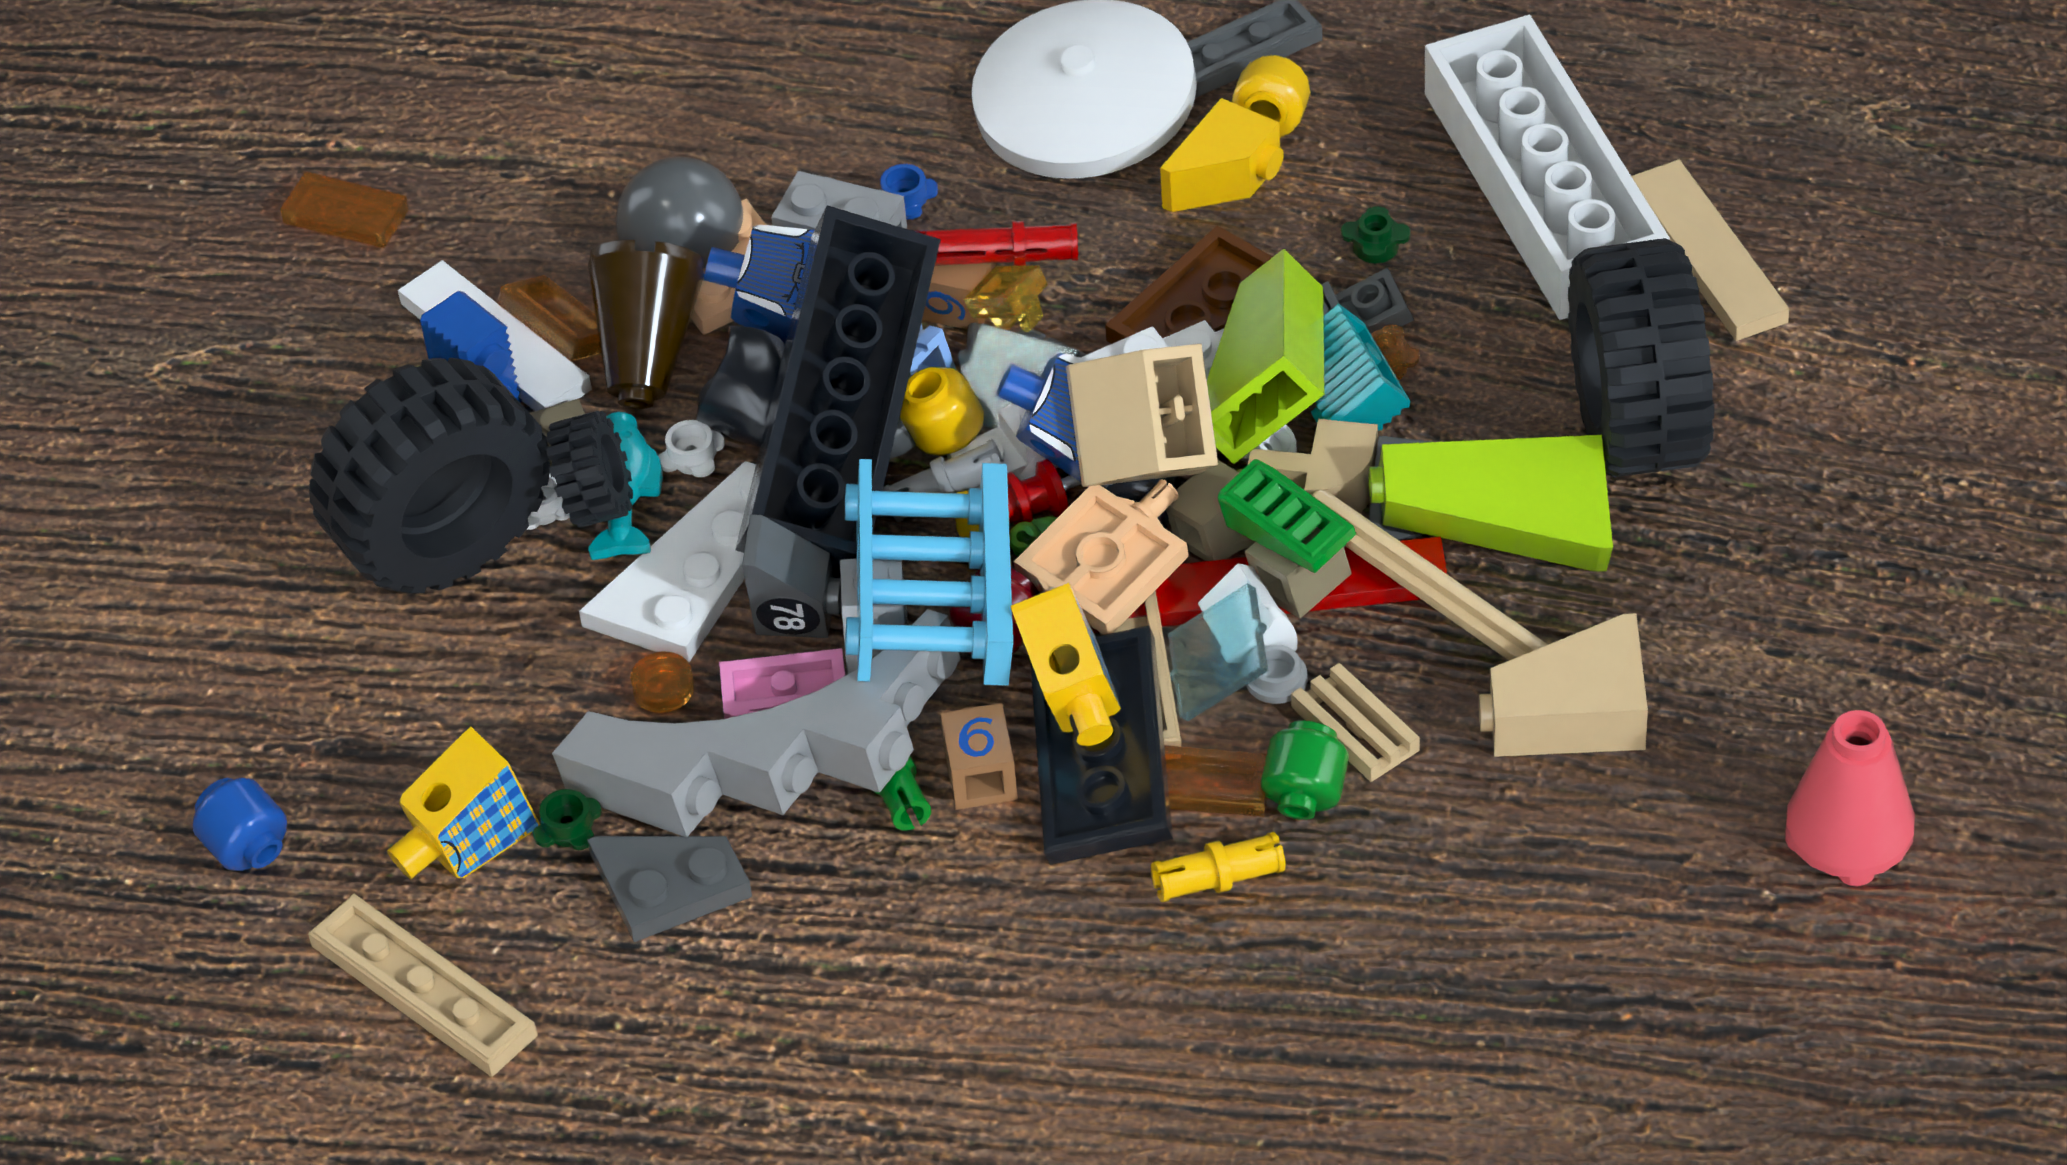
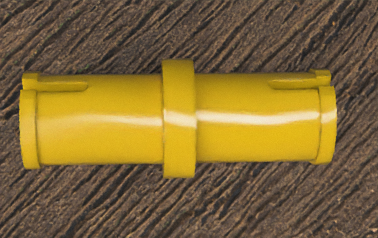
M1270 832L1264 836L1224 846L1220 841L1206 843L1204 851L1164 861H1154L1151 863L1153 885L1155 889L1160 887L1162 889L1157 891V896L1161 902H1166L1172 898L1211 888L1216 893L1230 891L1235 882L1275 872H1284L1286 863L1282 845L1274 847V844H1278L1280 839L1276 832Z

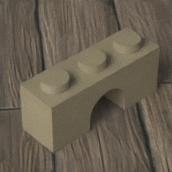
M1218 460L1217 466L1200 474H1194L1176 489L1179 498L1166 509V513L1169 517L1173 534L1187 543L1188 551L1205 561L1228 559L1236 552L1248 548L1245 551L1248 564L1253 566L1275 603L1299 619L1352 574L1344 547L1316 573H1313L1228 528L1218 502V493L1243 469L1236 471ZM1275 506L1266 516L1270 515L1277 508V506ZM1299 518L1292 522L1285 530L1287 531ZM1316 528L1302 543L1306 545L1321 530Z

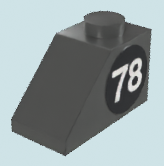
M750 515L742 568L756 635L828 638L832 614L841 615L842 613L841 578H834L830 553L763 515Z

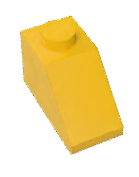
M1221 98L1161 166L1162 208L1170 212L1251 198L1266 179L1271 180L1276 176L1282 165L1284 152L1280 148L1279 122Z

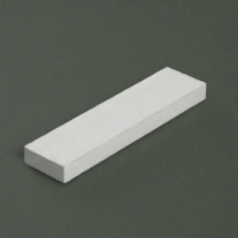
M443 260L398 290L401 305L420 320L422 314L455 292L463 291L508 327L506 333L510 335L507 340L511 343L509 349L513 351L510 356L514 359L512 365L516 367L514 373L517 375L515 381L519 383L517 389L520 391L518 397L534 411L581 398L592 390L590 376Z

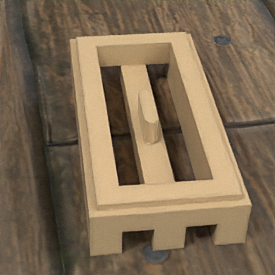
M1340 663L1330 668V677L1326 680L1321 675L1311 680V689L1307 692L1300 687L1291 693V707L1305 721L1321 723L1335 730L1337 739L1344 744L1349 752L1348 761L1370 782L1420 751V737ZM1324 701L1346 722V726L1359 739H1365L1382 757L1377 759L1319 704Z

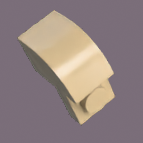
M1318 419L1311 454L1253 449L1250 452L1248 464L1254 459H1258L1278 470L1312 495L1316 490L1328 491L1358 513H1362L1370 502L1368 472L1369 467H1375L1378 424Z

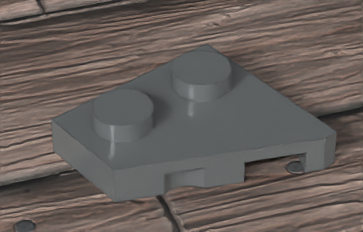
M595 836L587 839L590 855L633 942L752 897L750 881L726 836H688L687 838L684 836Z

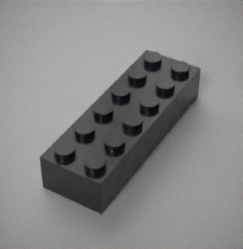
M826 206L811 237L736 544V551L744 553L750 515H763L829 552L834 578H841L840 560L857 559L856 521H845L846 484H858L859 459H872V491L883 490L941 239L835 207ZM872 515V533L876 521L875 515Z

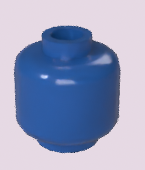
M249 778L220 779L208 786L198 797L195 804L196 813L193 818V832L224 868L233 871H243L253 867L257 869L263 868L273 862L280 854L283 847L282 841L287 831V816L255 780Z

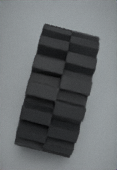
M598 410L551 423L549 426L550 432H547L546 437L550 447H546L547 457L552 461V466L549 467L551 477L556 479L557 485L554 489L557 497H562V508L565 514H570V521L582 528L627 516L629 514L628 511L632 509L630 499H633V490L628 482L632 481L631 472L626 469L625 461H628L626 452L621 451L620 448L622 440L618 432L614 433V424L611 419L606 418L605 412H599Z

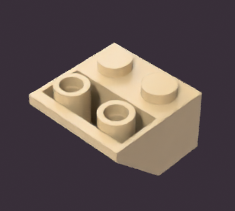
M1202 343L1139 350L1066 366L1082 487L1194 475L1218 465Z

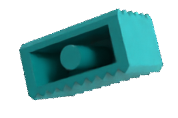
M1338 303L1324 315V396L1316 401L1317 407L1311 413L1316 422H1318V419L1378 424V431L1383 429V424L1391 423L1393 416L1401 414V409L1409 408L1411 401L1365 323Z

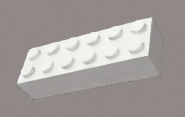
M1530 15L1425 45V96L1559 320L1568 318L1569 270L1572 267V260L1584 249L1662 238L1670 240V237Z

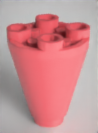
M1853 710L1838 717L1826 733L1787 807L1785 831L1787 846L1811 867L1832 876H1838L1843 883L1850 886L1866 885L1873 880L1876 874L1884 873L1902 861L1912 845L1914 837L1915 814L1892 739L1885 724L1878 716L1868 711Z

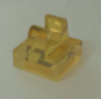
M1039 265L995 266L963 300L972 319L990 318L999 332L1007 333L1017 321H1019L1023 332H1030L1043 318L1038 295L1045 289L1048 283Z

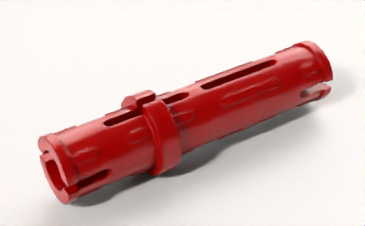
M1012 221V227L915 231L941 239L935 265L1013 262L1014 268L1026 267V262L1078 261L1077 223L1069 225L1024 226V221Z

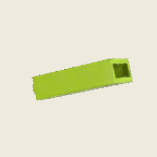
M1285 249L1277 253L1239 284L1207 378L1215 445L1233 464L1324 396L1323 286Z
M1602 435L1382 444L1379 467H1369L1370 503H1381L1383 525L1589 571H1607L1613 542Z

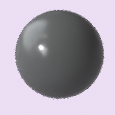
M681 156L660 159L637 172L624 188L616 211L618 239L635 240V251L654 252L655 241L671 243L688 248L701 255L703 258V269L706 268L712 247L732 251L739 242L738 233L743 223V205L740 196L727 176L705 161Z

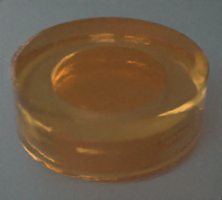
M666 651L651 653L641 658L631 671L630 678L633 696L636 702L648 711L657 713L674 711L685 705L693 695L694 681L691 666L679 654Z

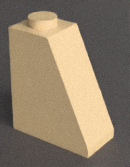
M1636 613L1622 614L1490 668V694H1479L1478 704L1480 732L1492 731L1494 757L1646 750L1648 707Z

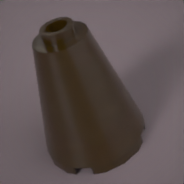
M618 240L602 243L593 247L590 251L588 272L607 392L617 397L618 404L623 407L632 409L651 408L653 401L660 400L666 396L704 278L703 258L688 248L655 241L654 252L635 251V240Z

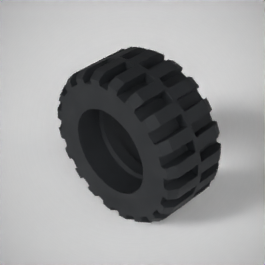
M1666 238L1584 249L1572 260V267L1569 270L1568 321L1571 333L1570 347L1582 423L1585 425L1586 435H1602L1606 474L1613 477H1622L1696 467L1709 455L1711 450L1710 443L1713 441L1714 433L1712 419H1714L1712 389L1714 387L1713 373L1710 367L1709 339L1705 329L1706 320L1703 305H1701L1697 280L1692 274V265L1689 257L1685 255V250L1681 245Z
M444 358L422 360L419 367L406 364L392 370L393 376L385 381L380 379L373 381L364 388L367 393L355 403L350 400L339 412L341 419L335 427L329 425L321 438L322 452L314 454L311 465V476L313 479L309 481L310 503L313 505V515L319 525L367 580L373 581L376 586L386 590L404 593H425L426 587H430L433 590H442L453 586V580L460 577L469 579L480 573V566L490 559L498 560L508 551L505 546L515 536L518 538L522 536L529 526L528 517L531 512H538L544 499L541 487L548 485L550 459L547 457L546 447H549L546 436L542 433V427L493 372L484 366L475 365L472 361L449 358L448 362Z

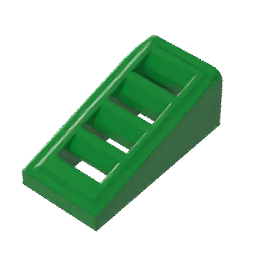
M1258 459L1251 461L1218 493V502L1228 528L1313 573H1316L1356 535L1352 524L1278 470ZM1275 506H1277V508L1270 515L1266 516ZM1299 518L1287 531L1285 530L1292 522ZM1316 528L1321 530L1306 545L1302 543Z

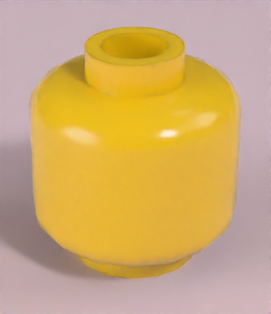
M1278 55L1262 56L1251 61L1241 72L1231 102L1278 121L1281 138L1291 133L1301 122L1310 95L1308 78L1302 68L1288 58Z
M929 367L916 372L908 379L900 419L917 447L927 454L942 456L965 448L977 437L983 427L985 414L979 399L964 375L951 368Z

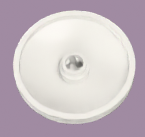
M1117 0L1073 1L1032 14L1016 23L997 38L986 51L976 69L972 84V103L981 135L988 146L1006 162L1024 171L1046 177L1066 179L1095 177L1127 168L1144 160L1162 148L1175 136L1187 120L1193 107L1197 88L1196 73L1187 41L1170 21L1158 13L1140 5Z

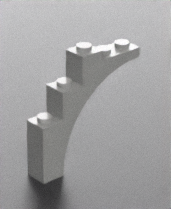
M927 609L912 624L918 626H951L948 615ZM883 650L872 658L870 681H857V670L816 692L776 707L721 720L675 724L624 720L588 711L554 750L552 755L565 789H573L584 794L586 798L596 799L603 809L686 838L700 821L714 809L722 795L784 815L798 796L809 788L818 772L880 793L896 771L901 770L905 766L910 754L914 750L907 729L908 724L919 716L924 704L945 679L952 675L961 657L959 652Z

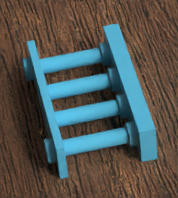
M859 459L858 484H846L845 521H856L857 617L846 618L845 655H857V681H870L872 649L971 652L972 659H983L984 685L1009 686L1013 649V622L1010 607L1012 606L1007 464L982 463L980 488H969L968 494L872 491V459ZM872 515L967 518L968 525H979V532L970 531V537L872 534ZM873 559L969 562V569H980V576H971V582L873 579ZM873 604L970 607V613L981 614L982 621H973L972 627L873 624Z

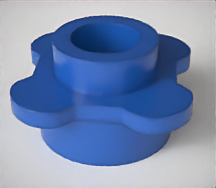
M911 164L892 166L882 174L880 179L881 189L879 190L904 196L906 220L918 218L922 214V206L930 198L936 197L938 194L937 183L933 179H926L924 172L919 167Z

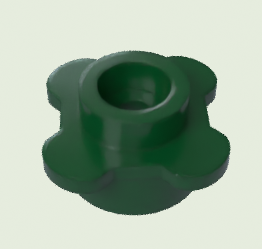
M1373 206L1368 208L1366 213L1357 221L1344 223L1341 227V237L1346 242H1353L1354 254L1360 260L1374 264L1383 263L1391 260L1397 254L1399 244H1405L1409 241L1410 228L1406 224L1397 223L1393 220L1386 208Z
M561 789L550 793L540 803L539 814L541 823L533 830L535 843L544 848L554 844L562 847H572L574 850L588 848L587 839L594 837L592 831L594 820L599 818L602 813L599 802L594 798H586L584 794L573 789Z

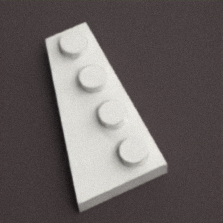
M747 461L741 464L651 546L650 553L639 556L579 611L582 627L689 663L745 579L742 568L744 553L735 549L756 464Z

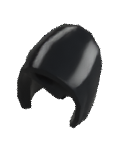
M730 326L726 353L714 376L708 380L699 393L700 402L696 419L734 440L760 447L785 343L779 337L761 329Z

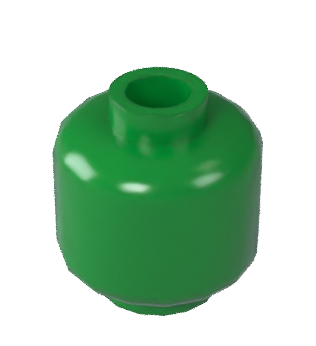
M1294 721L1289 724L1288 729L1280 730L1272 735L1261 778V789L1267 798L1278 804L1277 809L1281 814L1299 820L1312 819L1315 817L1316 812L1327 811L1338 804L1342 795L1349 752L1344 744L1337 739L1335 730L1329 726L1313 721Z

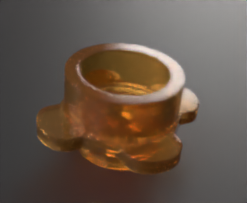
M1386 325L1382 329L1371 333L1398 380L1406 375L1409 368L1419 363L1420 351L1407 343L1405 340V330L1402 327Z

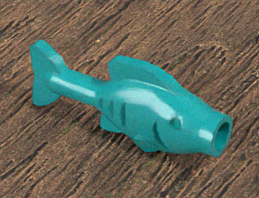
M614 412L607 415L606 418H610L614 424V433L618 432L622 440L620 444L621 451H625L628 461H625L626 469L631 472L632 481L628 482L633 490V499H630L631 504L633 505L640 496H660L663 482L661 461L656 451L647 444L642 434L638 431L637 420L634 416L625 412ZM632 509L628 511L629 514L627 516L608 520V529L601 532L588 548L591 560L609 558L620 554H648L651 552L650 542L646 535L638 528L632 527Z

